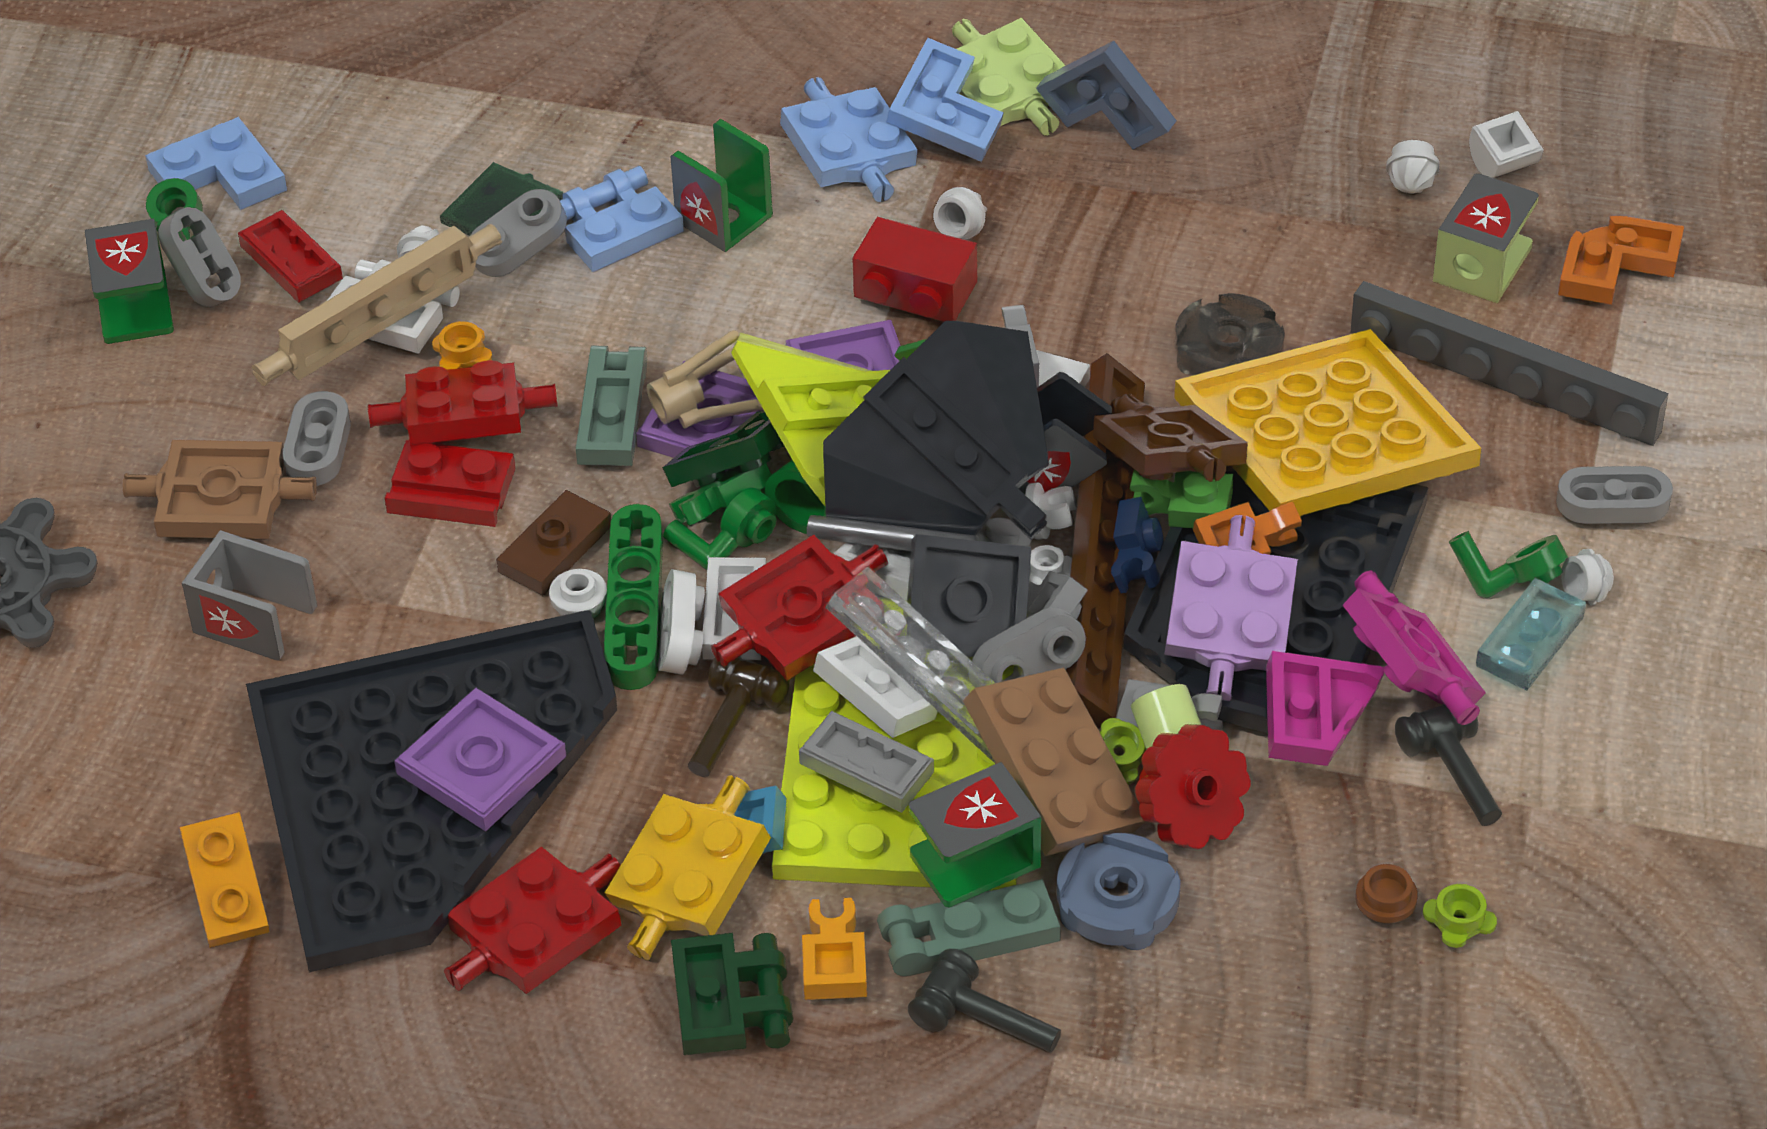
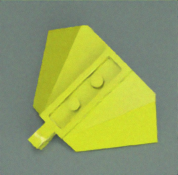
M740 332V336L735 342L731 354L803 479L825 506L823 441L864 401L863 396L890 370H868Z

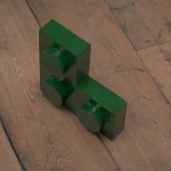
M762 410L756 412L731 433L687 447L662 468L671 487L693 481L695 487L698 488L713 483L725 476L726 469L738 466L740 472L744 473L766 464L772 459L769 452L784 447V444L765 411Z

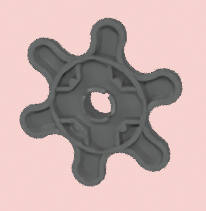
M30 498L20 502L14 507L8 519L0 524V576L2 577L0 579V628L11 631L21 644L30 648L43 646L51 638L54 629V618L51 612L44 608L51 599V593L59 589L82 587L89 584L94 579L98 565L96 555L91 549L85 547L53 549L43 544L42 540L51 530L55 518L54 507L43 498Z

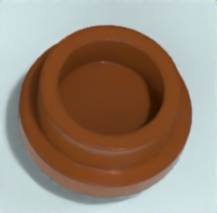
M1381 864L1372 867L1359 880L1355 899L1360 911L1368 918L1381 923H1396L1408 918L1414 912L1417 905L1418 891L1411 876L1403 868L1392 864Z

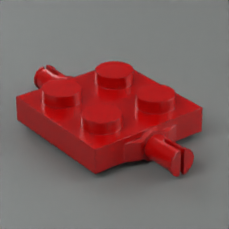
M487 360L467 368L447 370L443 367L433 366L423 368L417 373L405 374L406 393L401 398V401L368 404L370 428L403 423L404 427L408 430L410 445L521 433L520 419L524 415L525 410L558 407L555 383L552 385L522 388V385L516 380L514 362L502 364L498 361Z
M812 535L718 593L721 608L738 625L739 630L717 644L711 645L715 658L725 667L728 663L752 649L765 656L788 681L815 664L818 652L859 636L883 621L881 606L864 589L862 580L879 569L888 566V559L882 549L879 550L878 545L874 544L867 551L847 561L831 553L815 535Z
M541 846L458 904L448 914L450 930L469 945L471 952L444 969L449 983L453 987L455 986L456 990L460 991L465 985L485 971H491L494 974L508 978L527 994L622 926L619 909L597 891L612 881L621 866L615 857L612 858V855L607 853L601 860L584 872H577L566 867Z

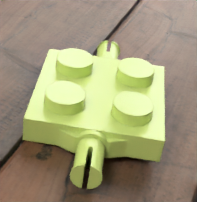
M1022 18L986 35L980 34L968 19H962V24L959 21L956 22L952 28V34L963 44L957 50L975 57L972 70L959 94L1003 112L1000 126L1026 118L1030 119L1043 135H1049V130L1052 133L1055 132L1059 126V119L1047 108L1049 104L1037 91L1036 87L1045 76L1064 67V63Z

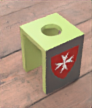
M1474 174L1438 229L1433 282L1498 303L1532 248V239L1520 235L1519 232L1538 203V193L1483 174Z

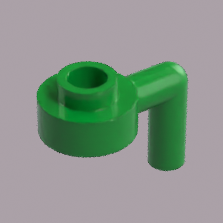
M179 178L161 181L151 189L146 199V210L150 218H154L157 232L161 222L171 215L172 211L176 208L191 207L203 212L202 201L194 187L186 180ZM189 226L178 232L182 241L190 239L189 230L191 228Z
M750 487L740 492L730 502L721 519V532L710 544L678 520L672 521L666 527L663 537L707 570L708 557L728 558L738 546L748 547L754 543L759 544L765 541L776 525V503L757 488Z
M1469 531L1463 532L1449 540V544L1476 594L1482 598H1490L1516 583L1529 581L1533 588L1544 585L1563 573L1560 564L1568 558L1558 536L1551 535L1520 549L1510 556L1506 563L1490 571Z

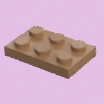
M1064 667L977 687L962 700L995 763H1003L1041 815V849L1045 856L1070 850L1082 843L1089 845L1103 841V835L1133 833L1146 822L1141 818L1139 805Z

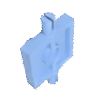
M816 77V83L811 78L804 85V92L811 101L781 108L780 125L820 187L843 182H862L866 184L875 201L881 202L882 197L884 201L888 200L893 195L894 187L889 183L885 175L894 170L916 166L917 148L905 130L886 123L890 108L876 87L835 96L830 93L822 78Z

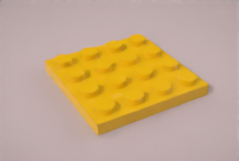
M1371 329L1175 380L1174 399L1180 406H1198L1248 442L1246 464L1233 465L1232 467L1269 511L1293 502L1299 516L1480 466L1481 447Z

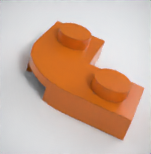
M1610 216L1608 226L1595 228L1584 234L1576 231L1569 242L1558 295L1612 305L1620 268L1674 278L1684 226L1627 216Z

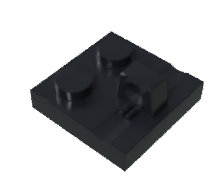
M916 534L911 541L903 654L972 661L976 651L982 644L1027 618L1031 547Z

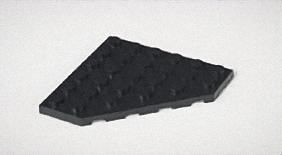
M591 610L246 684L308 971L314 972L431 945L449 923L448 914L472 894L617 711L616 694ZM475 688L565 743L566 758L487 831H484L399 776L395 766V760Z

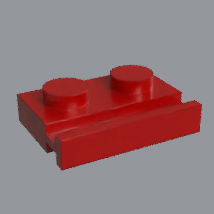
M406 440L391 479V490L386 492L385 495L386 511L389 514L496 527L498 521L497 513L503 507L516 469L514 453L435 443L410 445V441Z

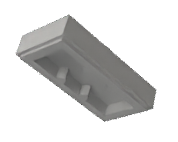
M833 711L828 714L799 750V763L901 813L934 773L933 758Z

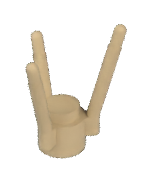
M730 331L681 365L664 372L662 378L647 384L650 402L657 416L664 424L679 419L685 429L700 421L763 410L761 404L756 399L701 409L697 408V404L704 401L703 390L698 380L735 360L731 354L733 348L721 354L719 353L737 341L740 336L738 331Z

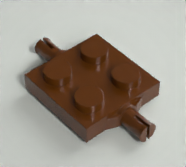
M1129 394V397L1123 395L1118 400L1116 405L1117 414L1094 416L1093 438L1112 451L1115 457L1125 461L1138 471L1140 476L1146 479L1166 480L1170 479L1175 472L1193 471L1203 475L1209 482H1212L1213 479L1219 481L1226 472V466L1246 464L1248 442L1196 405L1170 408L1152 407L1149 404L1140 402L1134 395Z

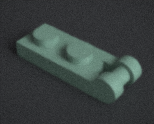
M591 345L576 442L577 464L633 466L643 385L647 375L646 347L629 346L628 352L609 351L608 346Z
M1043 879L987 891L950 908L945 907L942 902L913 909L906 905H893L883 910L877 917V923L883 939L891 942L892 945L888 956L894 973L900 976H911L932 971L933 964L939 961L941 952L946 949L961 950L976 961L1060 941V924ZM930 935L931 941L922 942L915 938Z

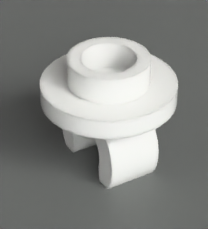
M1040 483L1028 484L1025 496L1035 503L1047 516L1045 519L1047 525L1034 537L1035 539H1047L1050 529H1062L1072 526L1073 519L1070 511L1077 509L1072 487H1058L1045 493Z

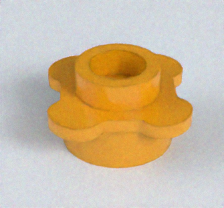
M459 321L445 326L432 341L433 350L439 352L441 356L439 366L447 370L472 367L478 362L492 360V351L485 348L483 343L485 339L484 331L470 322Z

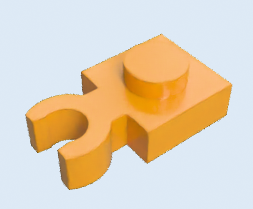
M844 898V912L836 918H827L821 914L819 899H812L809 904V926L812 934L802 935L805 1000L867 997L864 932H854L856 928V909L852 898Z

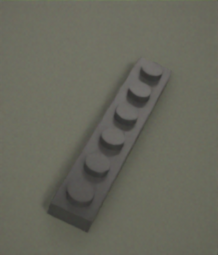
M1365 281L1361 283L1354 293L1350 330L1352 334L1371 329L1389 348L1654 446L1662 433L1669 393Z

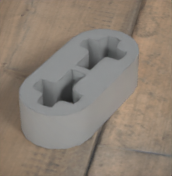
M191 207L179 209L167 216L161 222L158 229V239L188 294L195 302L205 307L218 306L232 299L240 288L241 276L210 219L202 211ZM189 226L194 236L182 241L178 232ZM216 273L221 283L210 289L205 279Z

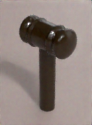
M741 656L728 663L725 667L714 658L708 671V685L713 691L723 690L727 696L689 761V769L698 776L708 777L750 701H755L757 705L765 703L771 709L778 708L788 694L790 679L787 681L771 665L758 664L742 659Z

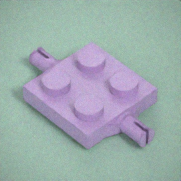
M1242 515L1233 516L1230 520L1228 546L1217 547L1181 541L1164 655L1194 659L1207 667H1211L1206 694L1217 695L1219 681H1222L1220 695H1222V700L1230 701L1232 697L1231 689L1234 671L1247 669L1266 671V665L1271 652L1286 651L1298 559L1262 554L1252 550L1255 520L1246 516L1243 536H1240Z

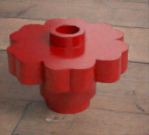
M1185 724L1181 727L1178 734H1159L1154 740L1153 746L1143 753V770L1135 787L1137 800L1140 802L1139 811L1141 818L1146 822L1158 823L1157 832L1162 842L1176 844L1182 848L1202 849L1209 839L1226 840L1231 835L1234 827L1243 820L1244 807L1239 798L1248 792L1251 780L1246 771V757L1240 751L1229 750V738L1224 731L1211 729L1205 725Z

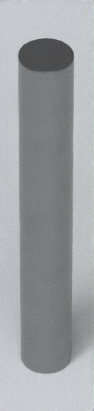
M811 515L807 523L808 537L815 535L818 539L869 546L876 544L879 547L911 551V541L916 534L978 541V537L973 535Z

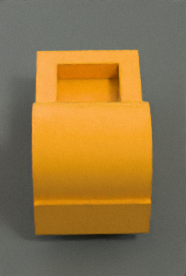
M240 812L180 827L209 948L269 933V925Z

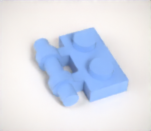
M641 166L626 172L617 169L604 175L603 182L585 190L576 187L563 193V199L560 202L566 212L567 220L572 219L574 223L565 227L566 242L592 272L684 232L683 216L656 186L639 194L635 192V190L648 184L647 175ZM613 201L615 203L599 212L594 210V208L607 202Z

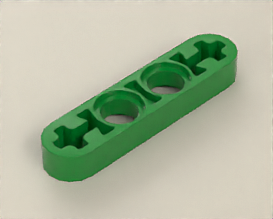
M643 504L627 505L619 509L612 516L610 523L604 657L612 684L625 690L641 689L649 685L656 678L658 672L663 533L660 514L654 508ZM642 529L641 546H631L633 530ZM634 567L644 568L650 572L646 578L638 581H628L620 576L623 571ZM630 610H639L648 615L644 621L637 624H625L618 619L621 614ZM626 645L637 646L638 657L635 660V664H626Z

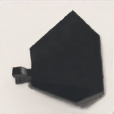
M945 321L907 359L903 357L863 396L864 401L823 441L826 517L976 536L989 518L1001 508L1030 540L1047 525L1045 520L1047 518L1046 514L1019 490L1025 482L1049 465L1028 331L963 321Z

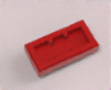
M283 210L238 232L240 247L298 303L343 279L341 265Z

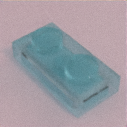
M1535 578L1478 649L1476 666L1528 691L1584 618L1586 602Z

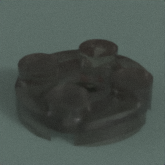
M1236 293L1219 294L1218 302L1208 303L1202 306V299L1197 300L1182 311L1176 322L1174 345L1177 353V366L1181 372L1187 375H1197L1281 353L1284 351L1285 338L1283 325L1280 327L1275 321L1276 313L1269 305L1251 296ZM1230 335L1238 337V342L1234 343L1221 341L1227 340Z

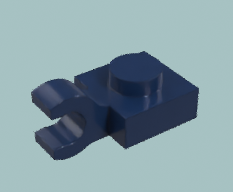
M1142 497L1119 501L1113 535L1119 552L1117 560L1111 568V573L1119 592L1122 594L1128 592V585L1131 580L1145 578L1149 588H1154L1158 585L1160 573L1155 561L1157 552L1161 550L1164 543V537L1159 520L1156 517L1150 518Z

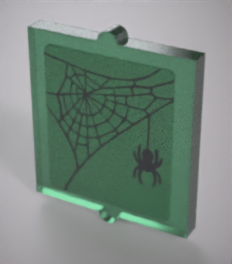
M493 162L440 215V221L449 227L454 225L461 232L470 236L478 226L528 191L535 189L548 190L554 193L559 200L563 199V191L535 180L530 173L523 175ZM542 209L534 211L529 216L539 214Z

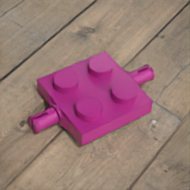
M1366 571L1362 573L1354 584L1357 590L1348 598L1343 606L1357 624L1353 628L1356 636L1367 647L1378 652L1387 665L1383 668L1386 676L1405 692H1411L1414 689L1425 693L1439 704H1445L1456 718L1458 724L1466 725L1474 721L1480 712L1479 707L1475 704L1486 693L1425 613L1409 608L1399 602L1395 594L1390 593L1375 572Z

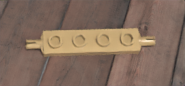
M488 224L485 228L467 237L453 225L301 317L293 320L278 330L280 337L278 351L259 363L252 365L255 378L261 385L266 386L270 381L289 371L298 380H301L472 277L478 256L502 243L499 231L494 225Z

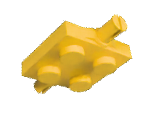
M732 775L727 776L726 782L713 804H695L663 794L605 891L606 896L614 906L637 913L644 919L633 939L627 945L628 950L635 956L643 957L644 960H650L651 954L665 931L689 930L704 936L716 934L771 839L763 824L734 815L744 796L750 790L748 784L738 777L734 779Z

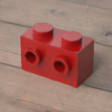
M878 216L852 258L854 297L944 322L956 321L977 284V243Z

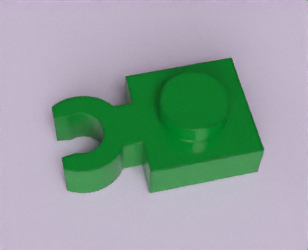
M767 464L741 473L739 467L735 466L727 470L726 475L677 498L669 503V506L676 520L692 525L706 518L713 511L721 507H728L730 502L743 490L750 487H755L758 490L763 489L766 481L772 474Z

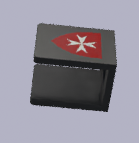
M1064 372L1057 373L1037 387L1049 465L1019 488L1024 495H1026L1028 484L1040 483L1045 493L1058 487H1074L1107 464V454L1083 436L1094 429V416L1112 414V407Z

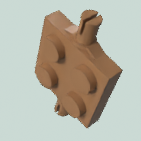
M172 440L168 460L157 475L124 474L123 495L126 498L157 497L158 505L154 518L157 537L215 538L221 530L246 539H269L274 513L282 499L315 501L317 482L316 477H283V442Z

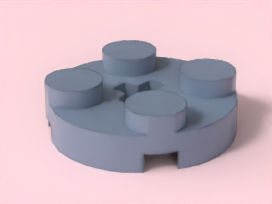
M1111 833L1103 835V843L1092 844L1085 848V843L1077 845L1064 857L1057 874V900L1060 907L1061 922L1068 930L1077 932L1083 937L1098 943L1115 946L1123 945L1130 950L1145 949L1153 943L1155 935L1164 931L1170 925L1177 913L1180 901V877L1178 871L1175 873L1173 867L1168 863V854L1161 846L1138 835ZM1118 882H1124L1128 884L1129 894L1114 896L1104 890L1103 887L1114 888Z

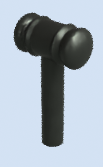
M1445 704L1420 713L1413 712L1410 717H1399L1395 723V735L1402 751L1406 755L1413 757L1420 751L1429 752L1432 748H1436L1480 824L1487 826L1495 823L1501 817L1502 812L1460 743L1463 737L1471 738L1477 734L1479 727L1478 717L1469 724H1458L1456 718Z
M946 949L941 952L939 961L933 964L930 975L922 987L916 991L915 998L908 1004V1013L911 1019L921 1028L932 1032L944 1030L947 1027L948 1019L954 1016L956 1009L1050 1053L1057 1046L1061 1036V1029L971 989L972 982L979 975V968L970 955L958 949Z

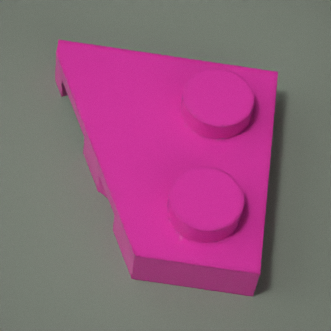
M1272 651L1266 665L1268 758L1328 766L1379 688L1384 675V667Z

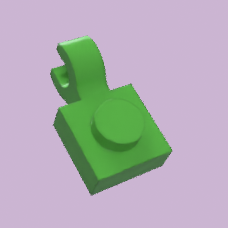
M1134 470L1130 489L1134 491L1133 498L1142 497L1149 515L1165 513L1168 514L1169 526L1193 528L1196 519L1230 508L1233 494V474H1224L1219 481L1213 479L1212 482H1209L1198 472L1183 471L1176 472L1174 482H1171L1167 479H1146L1140 476L1138 471Z

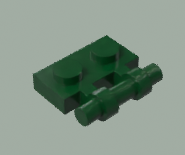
M733 933L671 939L683 1055L745 1049V1028L756 1026L764 1031L765 1044L768 1047L782 1048L789 1044V1026L793 1023L794 1017L791 1000L784 996L783 981L788 973L786 958L778 950L775 935L771 933L756 935L752 940L753 950L735 952ZM752 981L757 984L759 996L741 998L739 982Z

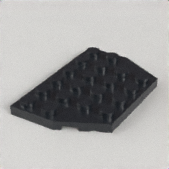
M1236 471L1225 472V474H1233V494L1230 508L1249 502L1255 516L1269 512L1268 508ZM1413 484L1399 490H1391L1355 500L1348 504H1341L1300 516L1302 520L1301 526L1295 528L1298 535L1297 541L1282 546H1269L1271 550L1270 555L1298 559L1285 653L1366 664L1371 649L1354 633L1353 628L1357 624L1343 604L1357 590L1354 585L1356 579L1366 571L1375 572L1386 589L1393 593L1427 503L1428 487ZM1170 527L1155 561L1160 573V581L1154 588H1149L1146 582L1124 633V649L1171 685H1186L1192 698L1195 695L1206 693L1211 667H1207L1194 659L1164 655L1181 541L1198 544L1199 542L1193 528ZM1258 669L1234 671L1231 689L1232 697L1230 701L1222 700L1218 720L1268 733L1266 671ZM1219 681L1217 695L1221 694L1222 681Z

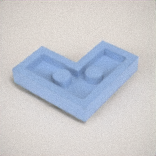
M927 38L889 109L886 123L982 162L1001 125L1004 113L959 94L972 70L974 56Z
M239 117L145 155L148 171L158 183L166 179L179 178L189 182L196 190L218 180L240 210L287 191L285 175Z

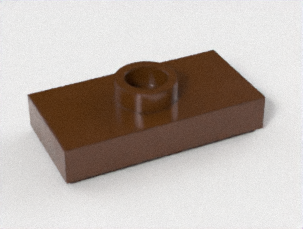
M565 490L496 559L498 573L543 596L550 589L553 580L563 572L568 571L610 529L611 512Z

